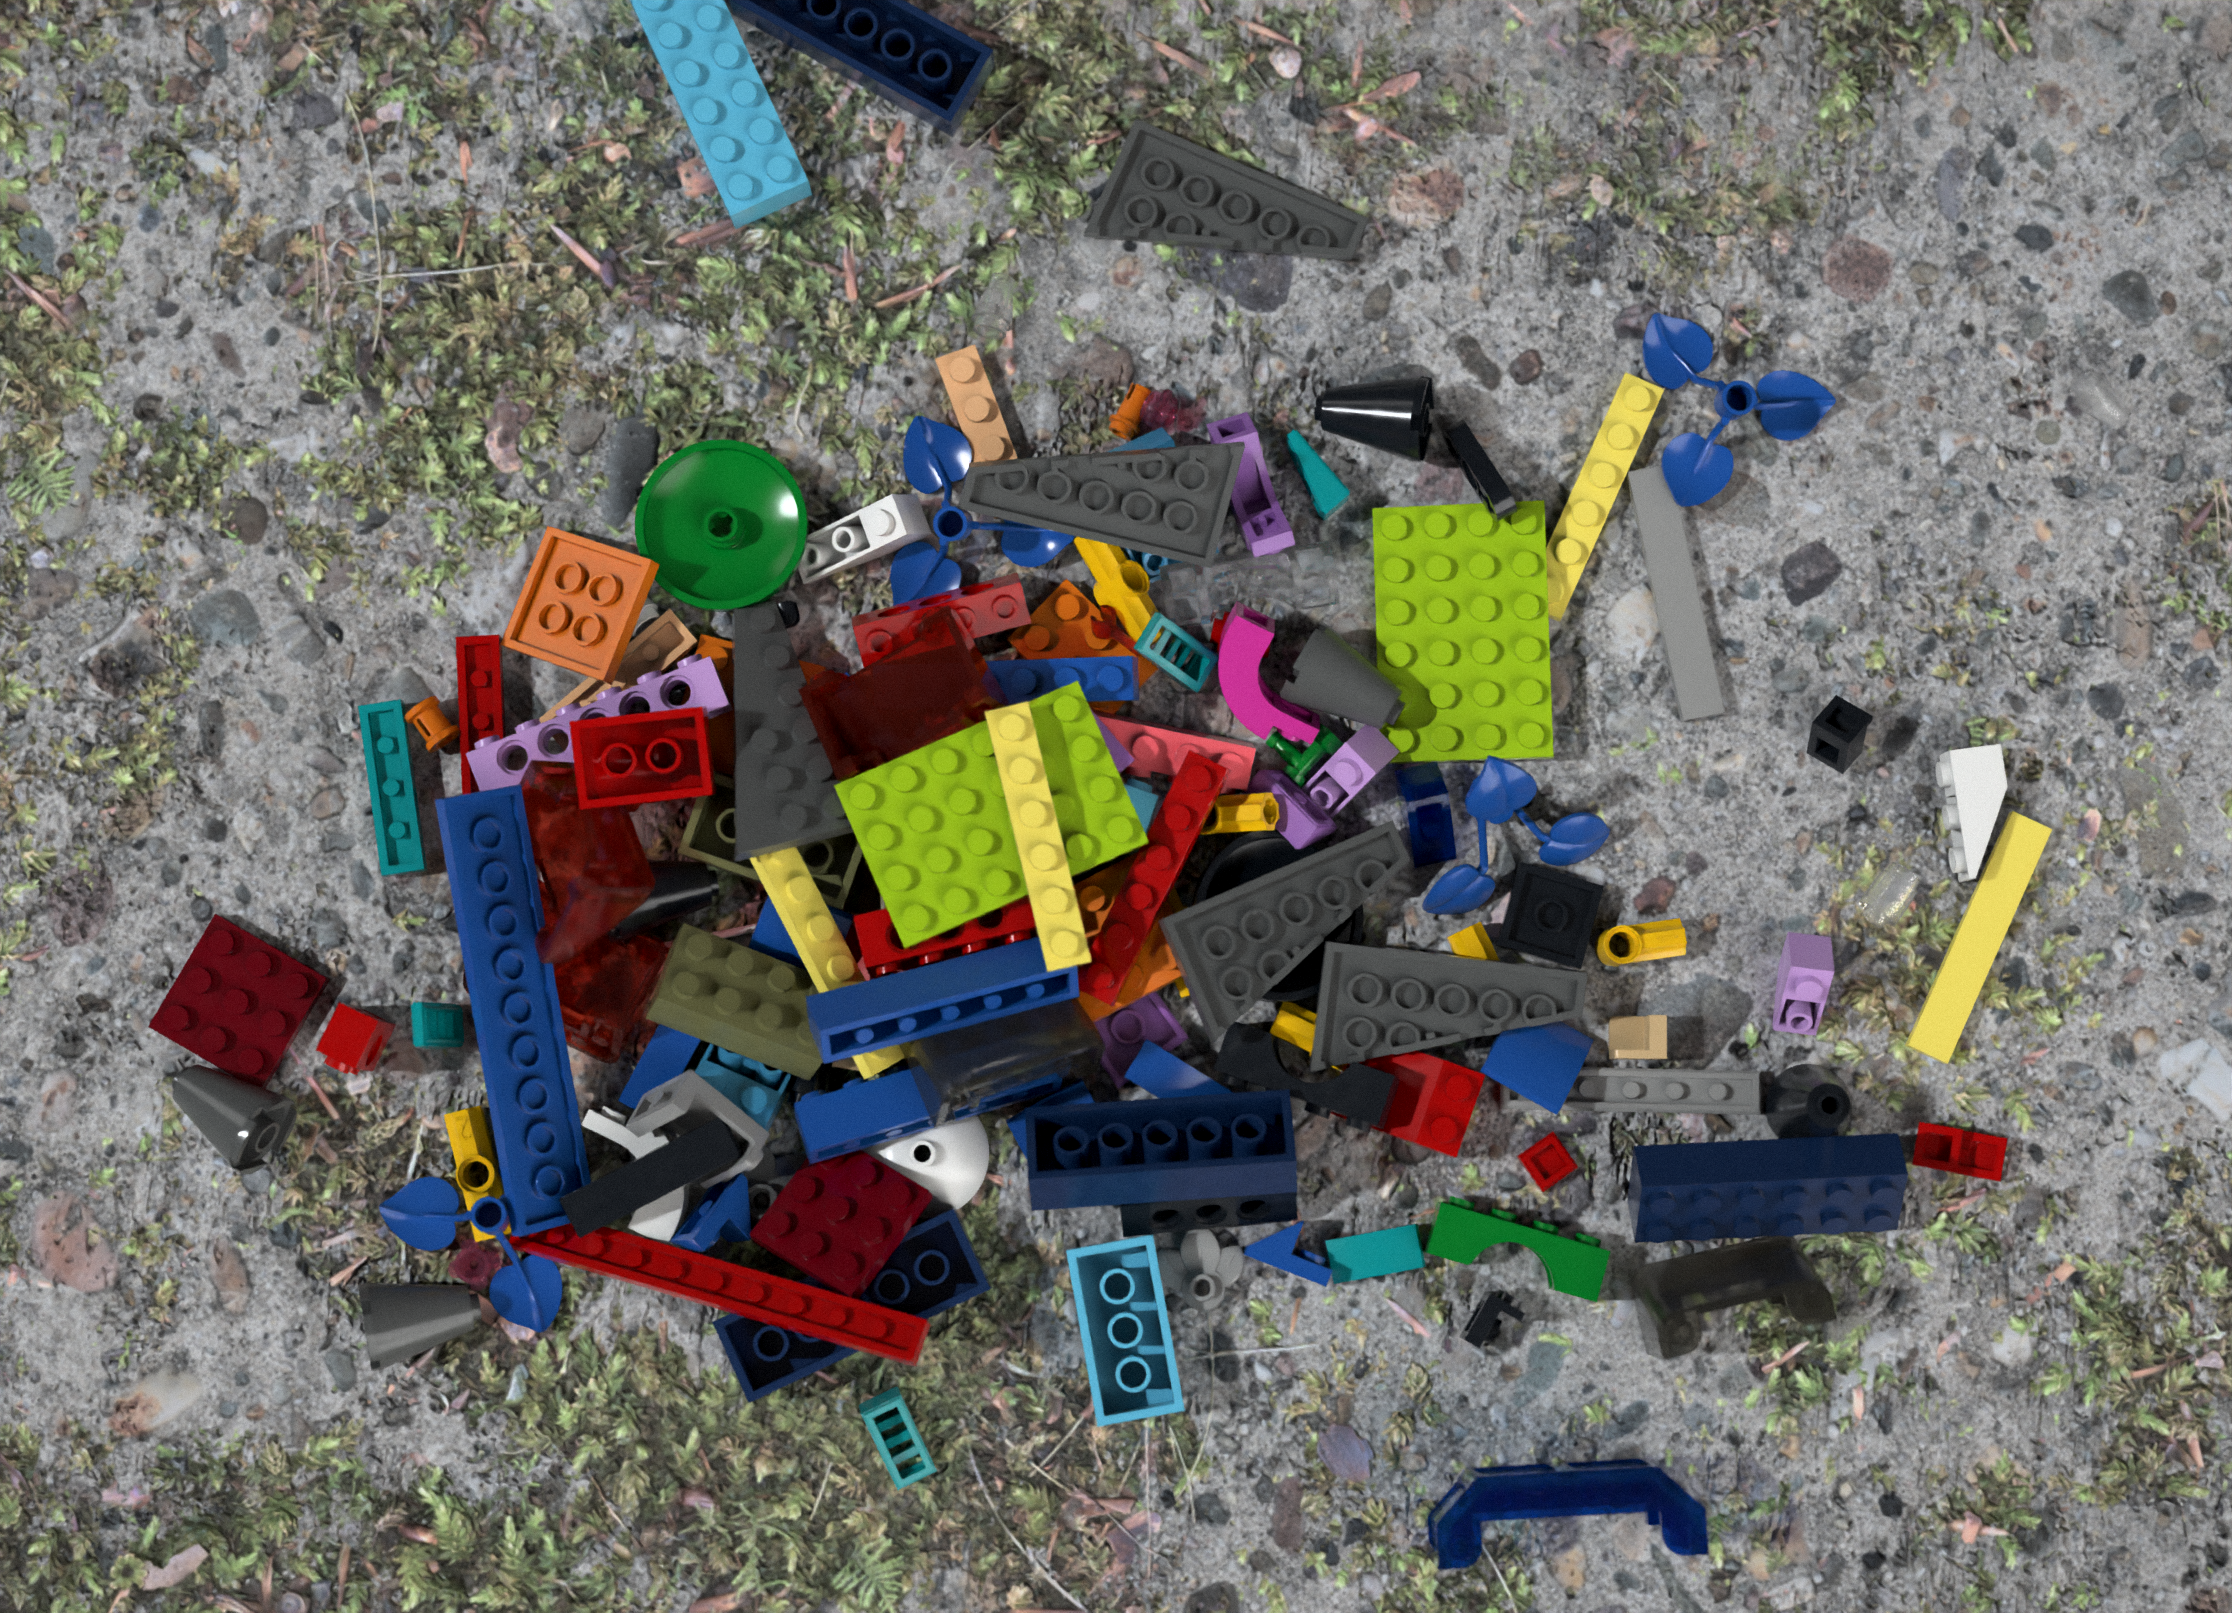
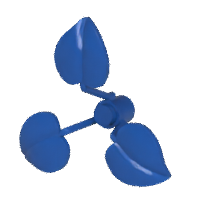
M1655 313L1650 318L1645 329L1642 344L1643 361L1649 376L1658 385L1669 390H1675L1683 386L1690 379L1696 385L1715 389L1718 392L1714 398V408L1720 416V420L1709 433L1707 439L1705 440L1696 433L1681 434L1667 444L1662 455L1661 468L1663 477L1675 503L1681 507L1696 506L1708 501L1717 495L1730 480L1734 467L1733 455L1728 448L1713 444L1716 437L1728 425L1729 421L1741 418L1752 409L1761 410L1760 424L1767 434L1777 440L1793 441L1804 437L1812 431L1836 402L1835 397L1820 383L1803 374L1788 370L1774 371L1761 378L1756 388L1757 396L1753 387L1745 381H1733L1726 385L1722 380L1716 382L1699 377L1697 373L1704 371L1709 366L1713 356L1711 339L1700 326L1689 320Z
M916 416L913 419L904 442V470L909 482L921 493L931 494L938 491L942 486L945 489L944 501L941 503L942 509L936 513L933 519L934 531L940 537V550L938 552L933 545L927 542H914L905 545L898 551L893 559L890 570L893 606L960 588L962 583L961 567L955 561L945 558L948 553L950 541L966 539L973 529L1004 531L1001 537L1002 550L1008 559L1022 567L1044 565L1055 558L1074 540L1075 536L1005 519V523L973 521L971 514L967 510L952 506L953 488L950 482L962 480L966 476L968 465L972 463L971 446L960 431L949 425L936 422L924 416Z
M1488 755L1480 775L1471 783L1465 798L1467 812L1474 816L1478 822L1480 864L1477 868L1470 864H1463L1443 875L1424 899L1422 904L1423 911L1442 915L1462 914L1480 907L1492 895L1495 882L1490 875L1485 874L1489 868L1486 834L1487 820L1493 824H1500L1509 820L1513 812H1515L1540 841L1545 842L1539 849L1538 854L1543 862L1553 866L1575 864L1595 853L1608 838L1611 831L1610 827L1598 815L1579 812L1570 814L1556 822L1551 828L1550 834L1543 832L1521 808L1527 805L1536 794L1537 784L1532 775L1514 763Z
M499 1165V1167H498V1172H499L500 1177L502 1178V1176H501V1170H500V1165ZM424 1177L408 1183L395 1195L379 1205L381 1216L390 1230L401 1240L420 1250L436 1251L449 1246L456 1236L455 1222L471 1220L473 1225L484 1234L495 1235L513 1265L500 1268L491 1280L489 1295L493 1307L500 1316L509 1322L538 1333H542L550 1327L561 1305L563 1291L561 1274L555 1263L549 1259L531 1254L522 1262L520 1261L503 1232L510 1222L505 1194L501 1195L499 1199L483 1197L474 1203L471 1211L456 1214L459 1209L460 1199L454 1187L441 1178Z

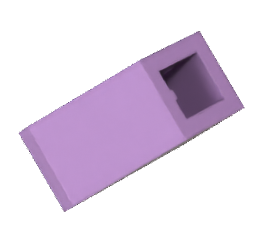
M1364 725L1345 742L1301 789L1333 819L1400 751L1377 728Z
M1794 932L1787 933L1778 966L1772 1022L1774 1031L1816 1036L1835 972L1831 937Z

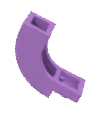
M1248 412L1206 424L1211 444L1244 442L1245 444L1229 504L1247 551L1251 550L1255 558L1261 555H1273L1280 552L1283 548L1295 545L1292 529L1274 493L1258 433Z

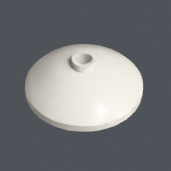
M977 1115L861 1149L863 1152L930 1191L933 1199L918 1219H932L953 1208L958 1210L964 1206L979 1190L986 1176L989 1164L988 1138L984 1126ZM920 1145H926L931 1150V1156L926 1162H919L915 1158V1149Z

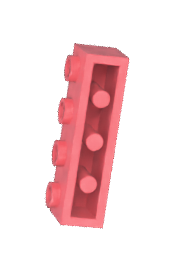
M1092 710L1133 757L1134 761L1126 768L1125 773L1150 778L1153 771L1169 775L1167 781L1173 783L1188 751L1191 750L1231 770L1220 791L1221 794L1234 795L1236 789L1247 791L1256 751L1253 743Z

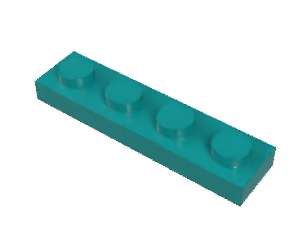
M399 699L358 706L381 876L390 877L428 871L407 721L404 719L406 714L404 701Z

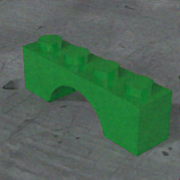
M1453 1196L1449 1197L1448 1204L1437 1202L1423 1252L1470 1265L1478 1254L1486 1248L1502 1242H1515L1530 1249L1540 1259L1547 1274L1549 1289L1597 1302L1611 1252L1599 1248L1601 1239L1576 1233L1574 1240L1557 1236L1559 1227L1535 1220L1532 1228L1515 1224L1517 1215L1492 1208L1490 1216L1473 1211L1475 1203Z

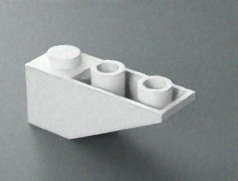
M891 494L808 535L805 552L798 566L803 583L809 584L871 561L931 535V530L917 494Z
M2001 744L1949 750L1939 755L1940 762L1936 763L1937 783L1940 788L1945 789L1947 805L1942 807L1943 824L1947 831L1951 830L1953 847L1949 848V864L1951 871L1958 874L1959 882H1966L1976 878L2007 789Z

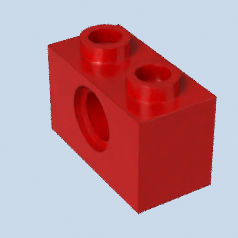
M339 1002L316 1051L327 1056L324 1061L326 1065L348 1074L350 1072L358 1075L360 1070L374 1071L396 1024L361 1007Z

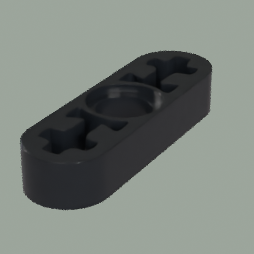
M1460 420L1443 428V438L1450 454L1494 521L1498 522L1516 513V504L1508 486L1465 421Z

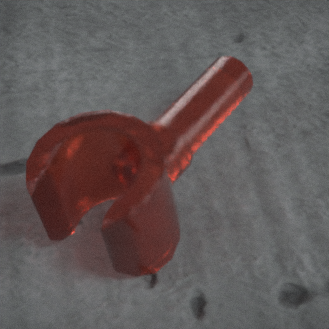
M1101 605L1100 615L1103 621L1096 619L1092 615L1090 616L1093 635L1103 640L1112 638L1137 657L1141 656L1140 653L1133 649L1136 642L1117 626L1115 609L1108 605Z

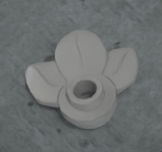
M1208 1228L1189 1230L1182 1241L1180 1251L1162 1249L1157 1253L1160 1276L1164 1283L1174 1290L1181 1291L1185 1302L1191 1308L1202 1312L1211 1311L1222 1303L1226 1287L1239 1279L1244 1268L1242 1248L1240 1246H1229L1220 1249L1217 1239ZM1202 1281H1207L1211 1285V1290L1206 1296H1198L1196 1294V1286Z

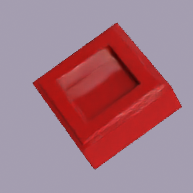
M1553 1131L1516 1156L1541 1192H1544L1578 1168Z

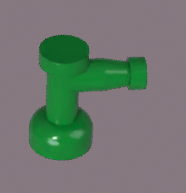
M1321 723L1320 730L1312 745L1303 753L1284 740L1278 731L1274 732L1266 741V744L1271 749H1275L1280 757L1287 762L1282 771L1300 787L1307 781L1304 778L1326 753L1334 755L1344 745Z

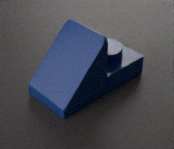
M738 1173L726 1183L719 1182L709 1187L670 1242L677 1248L691 1252H700L711 1248L718 1241L720 1235L728 1242L749 1241L751 1239L749 1235L751 1232L747 1178L742 1173Z
M1302 1220L1256 1240L1244 1248L1243 1254L1325 1287L1333 1271L1323 1267L1326 1258L1304 1249H1301L1299 1257L1292 1254L1304 1222Z

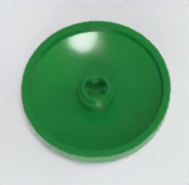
M725 439L709 440L692 444L677 451L662 462L652 473L638 500L635 514V537L640 556L660 564L654 579L668 594L680 602L697 609L712 612H732L734 609L764 602L782 589L791 579L805 552L808 539V515L804 498L796 481L785 466L775 457L745 442Z

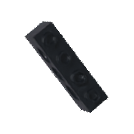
M1297 1192L1120 1205L1123 1237L1297 1218Z

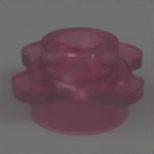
M1165 389L1163 392L1155 390L1144 401L1140 411V418L1146 425L1152 427V431L1160 427L1163 429L1168 428L1174 422L1178 413V399L1172 397V391L1169 389Z
M467 1239L462 1242V1251L456 1256L455 1261L449 1263L448 1272L451 1277L460 1278L468 1282L472 1290H483L488 1284L487 1278L492 1269L499 1267L500 1256L495 1251L488 1252L479 1247V1243L475 1242V1239ZM473 1260L478 1262L476 1269H472L470 1266Z

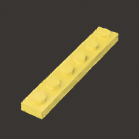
M1626 372L1546 546L1549 618L1560 622L1665 390Z
M1024 702L986 711L985 717L1047 973L1090 963L1091 957L1029 703Z
M797 847L749 858L818 992L822 993L865 982L864 976ZM898 1044L852 1057L863 1078L867 1079L905 1058V1055Z

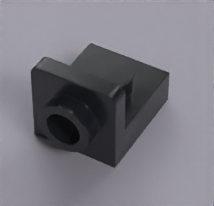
M1500 1289L1496 1296L1484 1292L1459 1337L1480 1348L1484 1341L1490 1344L1502 1324V1321L1497 1318L1501 1311L1522 1323L1525 1322L1528 1315L1518 1310L1522 1302Z

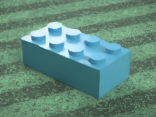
M1153 1234L1066 1249L1097 1427L1185 1411Z

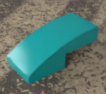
M1418 1223L1325 1241L1330 1268L1333 1270L1332 1278L1334 1284L1426 1267Z

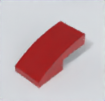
M1919 1122L1912 1165L2000 1182L2008 1138Z

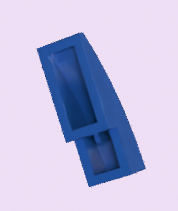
M1146 1039L1124 1075V1078L1157 1098L1233 1093Z

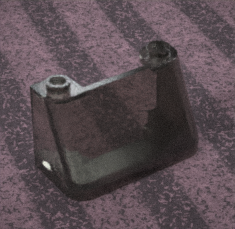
M1077 997L899 1044L935 1129L955 1122L954 1110L963 1108L967 1104L969 1109L976 1108L981 1098L1056 1072L1058 1077L1062 1078L1068 1075L1069 1069H1072L1076 1079L1096 1073L1106 1048L1099 1030Z
M1765 1236L1648 1263L1639 1267L1631 1280V1290L1646 1352L1648 1355L1662 1360L1686 1355L1697 1348L1702 1338V1327L1698 1314L1758 1300L1768 1299L1769 1304L1787 1306L1790 1315L1796 1321L1806 1325L1837 1320L1833 1299L1827 1286L1801 1244L1794 1237Z

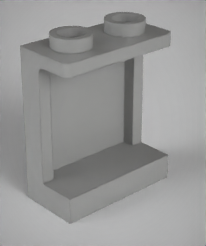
M691 1069L644 1093L625 1126L637 1137L661 1126L674 1138H677L719 1117L729 1125L743 1155L702 1176L699 1184L705 1189L719 1182L726 1183L734 1175L744 1170L749 1172L754 1169L763 1158L764 1151L762 1147L769 1135L767 1130Z

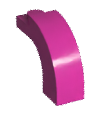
M1236 601L1221 634L1218 659L1219 682L1229 708L1247 729L1264 740L1267 738L1272 727L1275 726L1277 731L1285 738L1295 742H1299L1301 739L1312 745L1320 730V715L1280 698V695L1275 693L1265 683L1260 673V661L1275 635V619Z

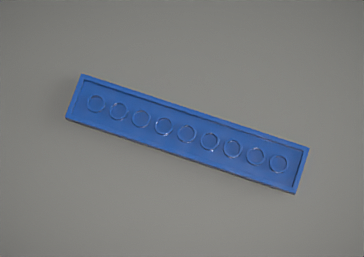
M521 784L435 799L511 1232L512 1236L522 1237L571 1223L559 1199L590 1183L591 1179Z

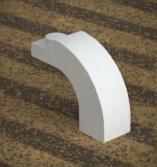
M603 1106L601 1112L589 1109L581 1124L626 1147L636 1159L673 1140L661 1126L637 1137L625 1127L624 1123L627 1116L607 1106ZM689 1183L637 1209L628 1228L656 1242L672 1246L673 1244L670 1240L683 1224L689 1201Z

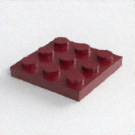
M215 914L148 1027L230 1075L266 1089L330 978L221 915Z
M862 1150L813 1164L809 1163L807 1157L749 1235L757 1244L840 1295L858 1300L933 1199V1196L928 1189Z

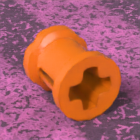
M431 696L421 701L404 716L407 723H413L427 742L426 749L429 753L440 750L460 734L458 726H452L438 707L440 701L436 696Z

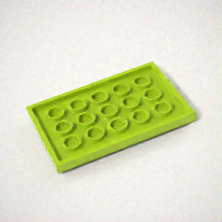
M1544 500L1515 502L1517 512L1498 522L1494 521L1483 503L1372 508L1377 669L1402 690L1399 700L1406 703L1394 725L1386 722L1384 727L1379 729L1400 751L1387 765L1486 761L1488 755L1504 760L1554 758Z
M1075 681L1029 701L1071 877L1148 844L1149 840L1079 682ZM986 720L834 785L904 949L1029 896Z

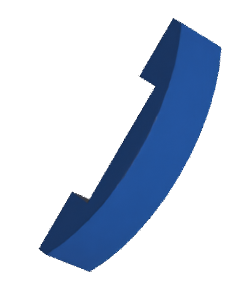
M659 1024L618 1101L635 1110L644 1093L684 1072L701 1039Z

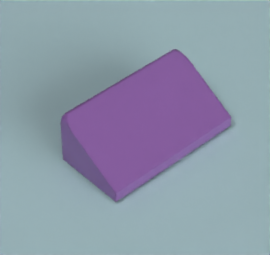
M1259 770L1248 784L1247 791H1243V794L1273 793L1274 799L1279 803L1280 816L1275 828L1298 850L1306 848L1328 836L1337 828L1336 823L1282 770Z

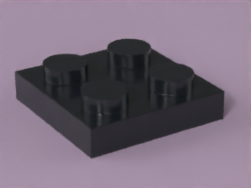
M1520 862L1496 946L1580 970L1604 886Z

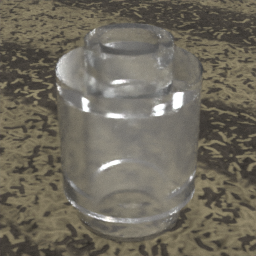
M1891 862L1887 869L1882 868L1859 900V905L1864 909L1861 913L1862 917L1883 929L1885 924L1895 927L1918 894L1916 888L1921 880L1904 866Z

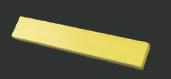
M2009 812L1905 1046L1943 1064H1948L2051 834V828L2017 812Z

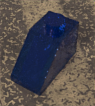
M1437 761L1396 770L1395 778L1398 800L1415 868L1456 859L1449 793Z

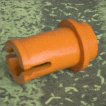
M1131 383L1116 415L1111 414L1109 417L1111 422L1108 428L1109 431L1128 441L1132 439L1133 435H1139L1140 428L1138 426L1151 401L1154 400L1155 394L1142 385Z

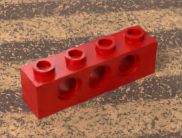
M1017 573L851 617L864 668L1031 623L1022 585Z
M1026 896L999 908L1003 914V919L995 928L989 929L981 926L976 918L960 925L959 932L953 938L943 939L937 935L908 949H898L892 944L891 938L896 928L887 908L853 916L865 968L867 971L875 969L876 975L882 976L903 970L901 963L914 959L919 960L920 966L945 960L944 952L961 948L962 954L968 955L987 950L988 941L1004 938L1005 944L1008 945L1031 939L1030 931L1037 930L1030 898Z

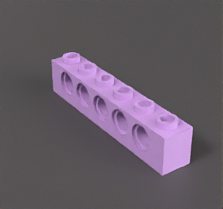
M701 654L693 655L677 663L679 669L662 675L661 670L647 673L636 679L638 685L622 691L620 686L604 690L596 695L598 701L581 707L579 702L564 706L555 712L556 718L541 723L540 719L529 720L516 726V733L503 739H500L499 735H493L477 741L474 744L476 749L465 754L479 790L484 791L521 784L522 793L524 794L574 774L575 766L569 721L628 715L630 707L637 701L648 702L650 712L707 706L708 720L732 711L733 707L715 662L710 656L703 659ZM675 686H689L691 696L685 704L680 706L670 704L669 694ZM557 733L567 734L569 739L567 749L561 754H550L548 750L550 738ZM517 749H525L528 754L527 764L520 770H510L508 767L509 755Z

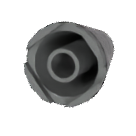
M1323 622L1320 623L1319 629L1316 628L1298 656L1293 666V675L1295 676L1293 681L1286 680L1280 694V698L1287 702L1382 729L1386 722L1394 725L1406 704L1399 700L1402 690L1336 631Z
M200 1064L182 1069L172 1083V1088L174 1089L172 1094L173 1100L229 1165L242 1175H250L262 1169L267 1164L262 1158L270 1149L278 1153L293 1130L297 1111L291 1108V1105L295 1103L284 1095Z
M368 1282L358 1284L372 1371L382 1370L475 1329L474 1320L482 1319L478 1293L469 1295L467 1286Z

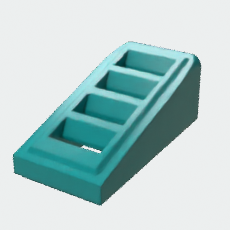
M1293 429L1287 434L1285 442L1287 450L1319 517L1325 521L1348 501L1350 490L1301 434Z
M1156 611L1133 649L1172 680L1196 693L1199 692L1219 659V655ZM1160 628H1163L1164 631L1154 648H1149ZM1170 636L1174 637L1163 657L1159 655ZM1180 644L1184 645L1173 664L1170 663ZM1192 652L1193 655L1184 670H1180L1189 653Z
M413 1002L411 1014L413 1045L415 1047L434 1050L460 1048L464 1045L463 1010L460 1005Z
M898 1387L885 1391L859 1405L861 1416L897 1490L937 1471ZM897 1407V1412L875 1421V1417ZM904 1421L905 1428L883 1438L881 1432ZM912 1438L914 1444L896 1453H890V1448ZM920 1454L921 1461L903 1470H898L897 1464Z

